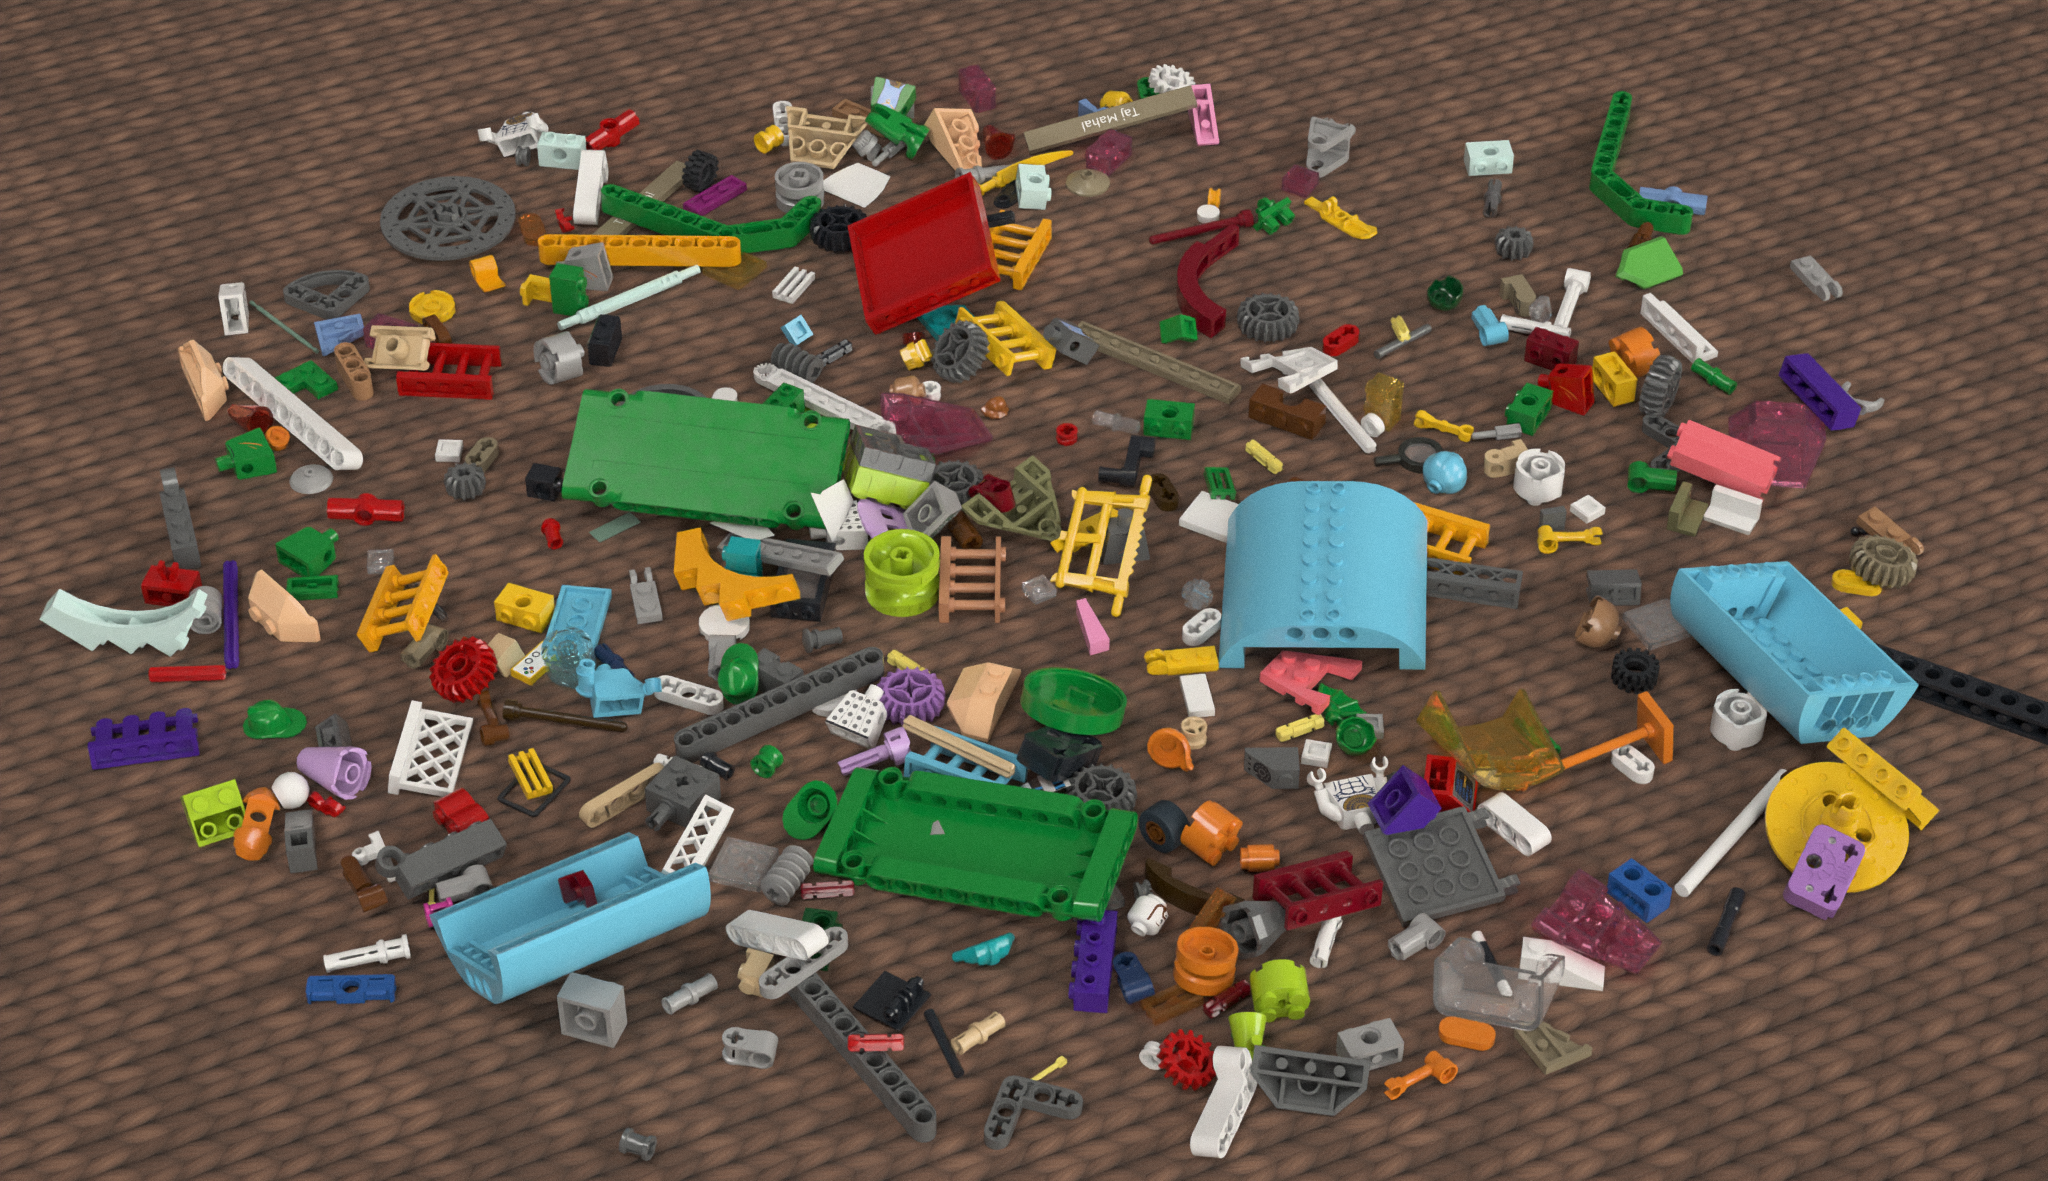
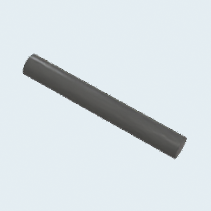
M1427 323L1409 332L1411 336L1409 340L1405 339L1401 342L1396 339L1375 350L1374 356L1380 359L1432 331L1431 326Z

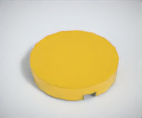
M432 290L429 294L419 293L409 303L410 316L420 324H423V318L433 314L443 323L452 318L455 313L453 297L444 291Z

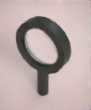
M1413 437L1401 443L1398 454L1374 457V465L1382 466L1400 463L1403 468L1410 472L1423 474L1425 460L1430 455L1443 451V448L1433 439Z

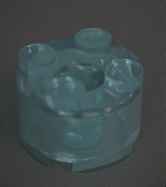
M566 627L565 630L558 631L557 629L552 631L544 639L541 646L542 659L546 674L554 683L576 689L578 686L576 668L582 659L593 660L596 669L597 660L593 644L585 631L576 627Z

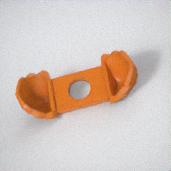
M267 787L257 788L249 792L242 800V802L247 803L242 827L237 828L233 835L235 838L234 847L236 848V854L246 860H260L272 844V837L268 832L274 810H280V804L275 794ZM259 812L266 817V820L256 822L250 815Z

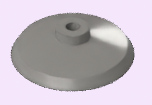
M316 464L306 465L298 468L292 474L289 483L296 492L302 494L319 493L332 484L333 474L324 466Z

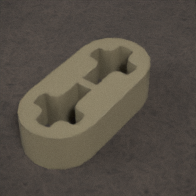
M491 437L478 440L466 455V463L469 465L475 463L477 467H482L483 472H485L499 454L497 440Z

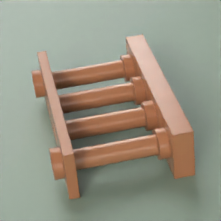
M941 536L939 623H949L950 612L955 610H995V623H1000V613H1005V598H1000L1001 562H1006V547H1001V537H996V549H956V547H951V536ZM956 559H996L995 566H956V563H951V561H956ZM956 576H995V583H955V580H951V578H956ZM955 593H995V600H955L950 595H955Z

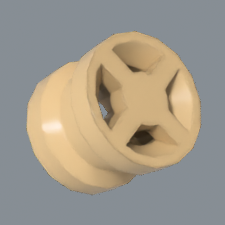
M1196 716L1185 718L1181 723V732L1188 740L1190 749L1202 748L1207 741L1206 721Z

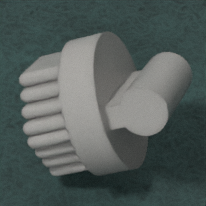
M868 130L861 132L852 144L856 152L861 157L866 154L869 161H873L881 150V145L877 143L878 138Z

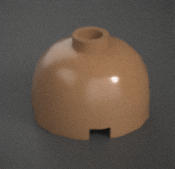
M1597 595L1589 604L1593 608L1589 609L1587 613L1584 612L1576 629V638L1574 639L1576 642L1591 648L1602 647L1611 639L1616 640L1622 629L1618 625L1620 616L1617 608L1607 599Z

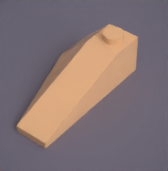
M934 108L924 125L930 128L927 135L935 148L955 171L957 168L970 169L976 165L982 167L981 156L978 151L980 140L977 139L979 126L972 110Z

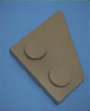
M1540 1019L1517 1027L1514 1030V1037L1544 1075L1592 1055L1593 1048L1585 1043L1582 1047L1570 1041L1569 1034L1552 1028L1550 1024Z

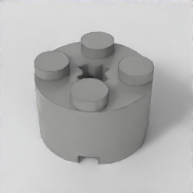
M565 331L535 342L534 359L535 362H540L542 369L538 371L547 384H556L583 375L581 358L584 357V350L581 344H576L570 332Z

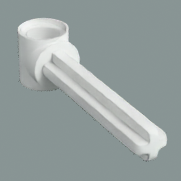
M1572 268L1567 269L1564 280L1566 293L1554 325L1568 327L1579 295L1588 291L1591 272Z

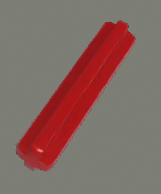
M225 665L151 667L148 672L150 682L225 680L227 675Z

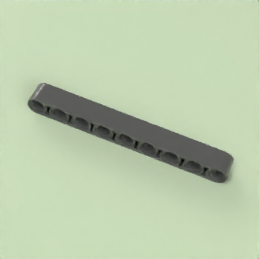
M877 647L865 648L679 730L674 735L676 756L692 763L696 762L706 752L716 753L815 709V707L847 694L849 691L860 689L878 681L884 676L885 672L882 650Z
M790 967L786 970V972L794 974L799 972L801 969L798 967ZM815 972L789 990L787 993L910 1136L921 1143L933 1140L937 1134L935 1108L885 1051L864 1052V1049H860V1052H850L848 1050V1035L860 1034V1037H864V1034L869 1033Z

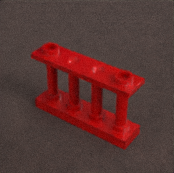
M430 343L427 362L434 364L432 373L409 370V372L398 371L396 375L399 396L492 400L494 391L492 375H489L491 367L502 366L500 346ZM444 364L458 365L456 373H442ZM467 366H481L479 375L465 374Z

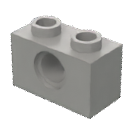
M1391 1018L1373 1021L1355 1028H1348L1337 1034L1336 1052L1338 1056L1369 1060V1071L1401 1062L1403 1059L1404 1041Z

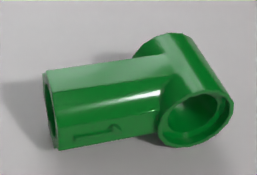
M1635 461L1628 467L1627 486L1634 493H1643L1648 489L1674 492L1677 470L1650 468L1645 462Z

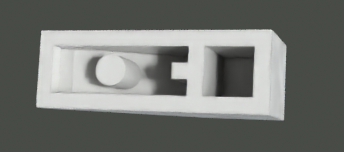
M1523 937L1518 980L1603 991L1605 966L1552 940Z

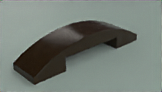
M1147 858L1145 861V880L1149 881L1152 890L1168 903L1188 913L1220 921V918L1225 916V912L1222 913L1224 906L1245 901V899L1222 889L1214 896L1173 878L1171 867Z

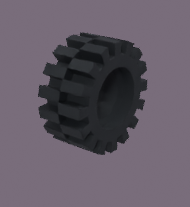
M696 150L692 152V155L688 156L689 161H685L684 165L686 167L682 170L684 172L682 183L686 188L701 193L710 188V184H714V178H717L718 175L716 171L719 170V167H717L719 161H717V157L713 154Z
M1632 647L1627 648V652L1622 649L1619 654H1615L1611 679H1613L1612 683L1614 685L1618 684V689L1626 688L1625 692L1629 694L1630 690H1633L1634 694H1639V690L1643 693L1648 689L1650 691L1654 689V686L1657 684L1660 665L1659 660L1655 659L1656 656L1654 654L1649 655V651L1646 649L1644 652H1640L1641 648L1636 647V651H1633ZM1629 669H1636V670H1639V671H1641V672H1633V671H1630Z

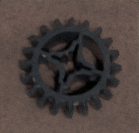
M836 204L835 207L827 206V209H820L819 213H814V218H811V239L814 244L818 245L819 249L825 248L826 252L830 250L834 251V253L837 251L844 253L847 250L852 252L848 225L866 218L867 215L862 213L861 209H855L854 206L846 207V204L843 206Z

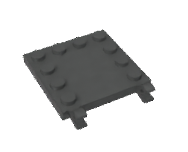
M1465 806L1440 812L1424 828L1386 835L1382 832L1381 828L1364 832V842L1402 927L1409 926L1411 921L1421 913H1426L1430 918L1437 919L1505 901L1506 895L1518 893L1516 886H1519L1521 883L1517 874L1498 879L1477 834L1476 829L1487 826L1486 819H1489L1486 808H1480L1468 813Z

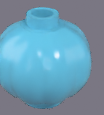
M1441 451L1434 453L1424 462V482L1427 484L1429 491L1434 494H1454L1460 491L1466 484V465L1461 456L1454 452Z

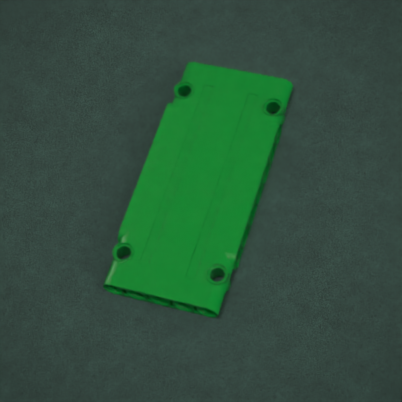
M584 389L563 480L562 498L576 501H592L598 507H606L612 504L616 509L630 512L776 528L780 523L786 524L787 527L793 530H799L804 526L827 530L811 493L821 495L822 491L841 481L850 433V419L821 416L813 410L800 413V411L791 407L651 391H637L635 394H628L623 389H614L611 392ZM618 402H624L621 406H615ZM812 423L817 424V425H816L815 427H813V428H808V427H807L809 424H812ZM599 490H606L601 495L596 494ZM794 512L800 513L797 517H789Z
M856 767L815 854L813 869L818 874L853 880L854 886L867 883L873 889L1031 917H1039L1045 912L1052 914V917L1058 921H1066L1074 917L1100 922L1136 832L1138 814L1135 811L1116 808L1107 810L1104 803L1100 800L1092 799L1084 803L1080 798L1068 794L924 771H913L910 777H903L901 771L896 767H888L882 771ZM938 820L945 834L930 835L933 823Z

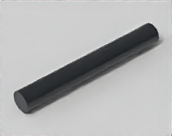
M927 1009L924 1012V1017L953 1076L960 1078L964 1075V1070L935 1011Z

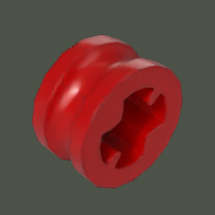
M1071 423L1060 424L1056 428V441L1063 446L1074 445L1077 442V427Z

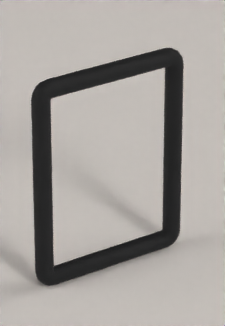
M542 764L545 771L564 779V781L534 812L504 798L518 783L517 778L498 795L497 800L531 817H536L566 787L571 778ZM524 769L522 772H523V774H524V776H525V775L527 774V772H526V770Z

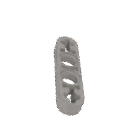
M831 927L825 930L828 944L818 951V953L822 954L819 958L800 960L786 957L764 972L759 978V990L762 997L766 999L781 997L844 953L848 948V934L846 930L841 927ZM790 967H798L801 969L799 972L794 974L786 972V970Z

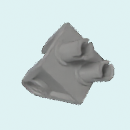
M1312 116L1307 146L1309 149L1306 162V173L1309 176L1323 177L1349 160L1350 139L1356 132L1352 124L1348 126L1349 123L1344 125L1335 123L1331 118L1328 121V117L1321 119ZM1313 166H1320V168H1318V170L1313 169L1312 167H1313Z

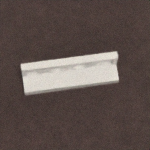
M1651 293L1643 295L1640 314L1690 362L1693 363L1698 358L1707 361L1717 357L1718 351L1664 300L1659 301Z
M705 794L661 873L667 875L674 872L675 870L671 869V866L678 863H683L685 867L693 863L705 866L727 827L734 808ZM707 805L719 811V815L707 817L704 810L705 806ZM704 825L708 834L697 836L693 827ZM694 844L697 853L686 855L683 846Z

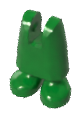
M879 103L873 105L871 113L865 119L868 125L895 145L903 141L907 145L906 156L910 160L913 159L930 130L929 127L917 125L912 122V118Z

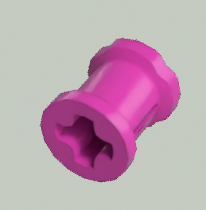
M451 897L446 898L443 902L431 905L428 903L423 904L429 928L433 927L429 915L452 906Z

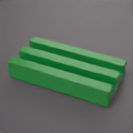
M1205 467L1204 478L1210 498L1216 499V495H1219L1220 499L1225 500L1226 495H1228L1230 500H1235L1236 491L1229 468ZM1219 473H1223V478L1227 489H1224L1222 484V478Z
M338 575L287 578L286 591L297 601L338 598L339 578Z

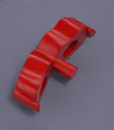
M564 208L555 209L557 223L561 231L566 233L574 230L575 227L568 222L572 220V216L564 217Z
M313 791L307 798V802L311 807L332 817L339 816L346 809L345 806L333 800L331 796L324 801L322 796L316 791Z

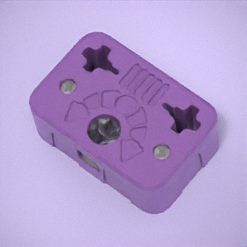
M1827 825L1816 826L1783 891V898L1788 903L1810 912L1820 919L1833 918L1865 854V846L1860 841ZM1845 854H1848L1850 857H1849L1848 860L1845 862V861H1844L1845 858H1846ZM1829 895L1828 903L1824 902V898Z

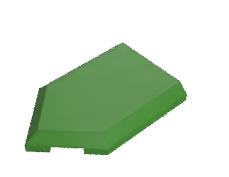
M1661 236L1623 250L1615 277L1623 281L1626 279L1642 289H1647L1682 276L1683 268L1667 240Z

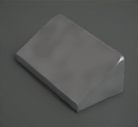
M336 713L315 726L319 747L352 746L348 724Z

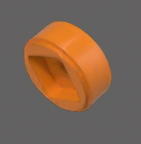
M273 426L266 431L265 438L272 450L281 451L288 446L290 434L281 426Z

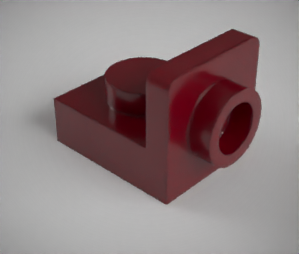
M584 870L558 879L562 900L565 904L575 900L578 903L582 902L586 908L597 904L593 884Z

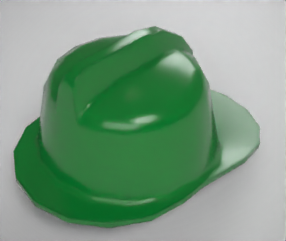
M738 643L729 647L722 657L721 669L718 674L717 681L722 694L727 701L735 705L754 698L758 692V655L754 648L748 644Z
M269 699L258 701L253 706L248 707V717L244 721L243 730L248 737L253 739L288 738L300 734L305 729L307 721L301 711L294 708L281 707L276 701Z
M815 780L808 782L800 789L783 812L782 821L784 829L790 836L795 839L806 840L813 838L833 817L837 808L838 800L833 788L824 781Z

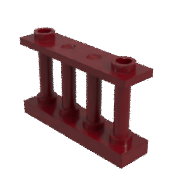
M1343 851L1255 874L1252 899L1254 901L1275 900L1286 910L1284 928L1288 931L1380 906L1383 881L1381 879L1367 883L1360 881L1352 874L1353 855L1348 851ZM1345 881L1351 887L1340 890L1334 883ZM1322 887L1327 893L1317 896L1311 890ZM1298 893L1304 900L1293 902L1287 896Z

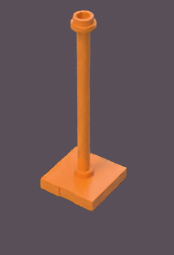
M1647 691L1638 694L1636 730L1524 775L1518 771L1514 776H1511L1512 786L1515 791L1527 790V784L1643 738L1663 764L1673 761L1674 725Z

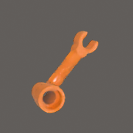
M1431 1051L1425 1057L1424 1063L1426 1065L1403 1077L1388 1079L1384 1084L1389 1090L1385 1091L1384 1094L1389 1099L1395 1100L1406 1091L1407 1087L1430 1075L1437 1078L1442 1084L1449 1083L1457 1075L1458 1067L1449 1058L1442 1057L1437 1051Z

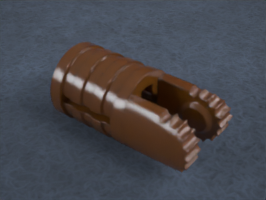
M1649 222L1641 224L1627 248L1652 240L1653 225Z
M960 510L953 517L954 521L949 522L948 528L962 549H979L983 539L966 514Z

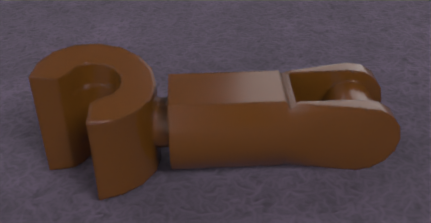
M345 856L341 859L343 876L356 894L363 913L388 903L382 886L380 884H372L356 857Z

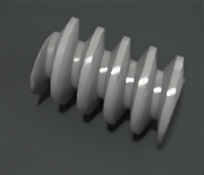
M796 845L787 846L761 881V890L766 898L777 905H787L795 891L798 890L800 883H803L805 876L810 873V866L814 862L812 856L802 847Z

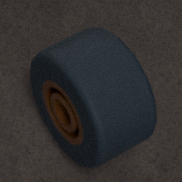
M1168 800L1156 802L1142 812L1139 817V829L1143 838L1152 848L1161 853H1169L1182 844L1181 834L1185 825L1190 827L1184 812L1176 804Z

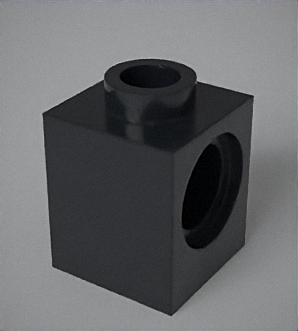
M533 463L525 477L527 497L555 502L559 493H562L564 478H562L561 468Z

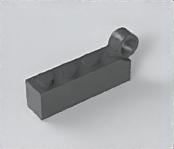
M175 467L160 469L164 491L159 492L174 562H178L179 569L191 570L200 568L202 566L184 487L179 488Z
M491 819L484 822L477 821L466 830L459 833L456 831L452 832L436 843L429 842L412 854L403 853L395 846L383 847L378 852L375 868L383 877H396V882L409 900L436 888L435 883L462 876L464 871L472 865L485 866L503 858L507 843ZM387 857L393 858L398 862V865L387 866L382 862V859Z

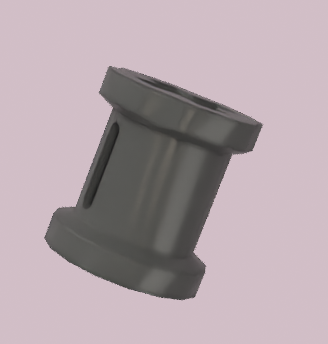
M628 1127L621 1136L619 1152L623 1154L630 1152L641 1156L642 1160L648 1161L655 1152L657 1138L653 1135L647 1137L634 1133V1129Z

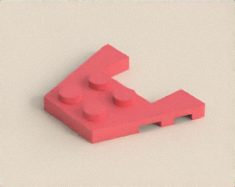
M1282 650L1260 672L1259 682L1282 695H1285L1287 692L1295 697L1296 703L1301 706L1306 703L1312 707L1311 711L1320 715L1328 707L1330 695L1311 689L1327 673L1353 680L1362 670L1363 661Z

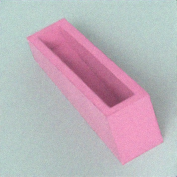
M1086 598L1077 600L1076 614L1089 654L1094 655L1109 651V637Z

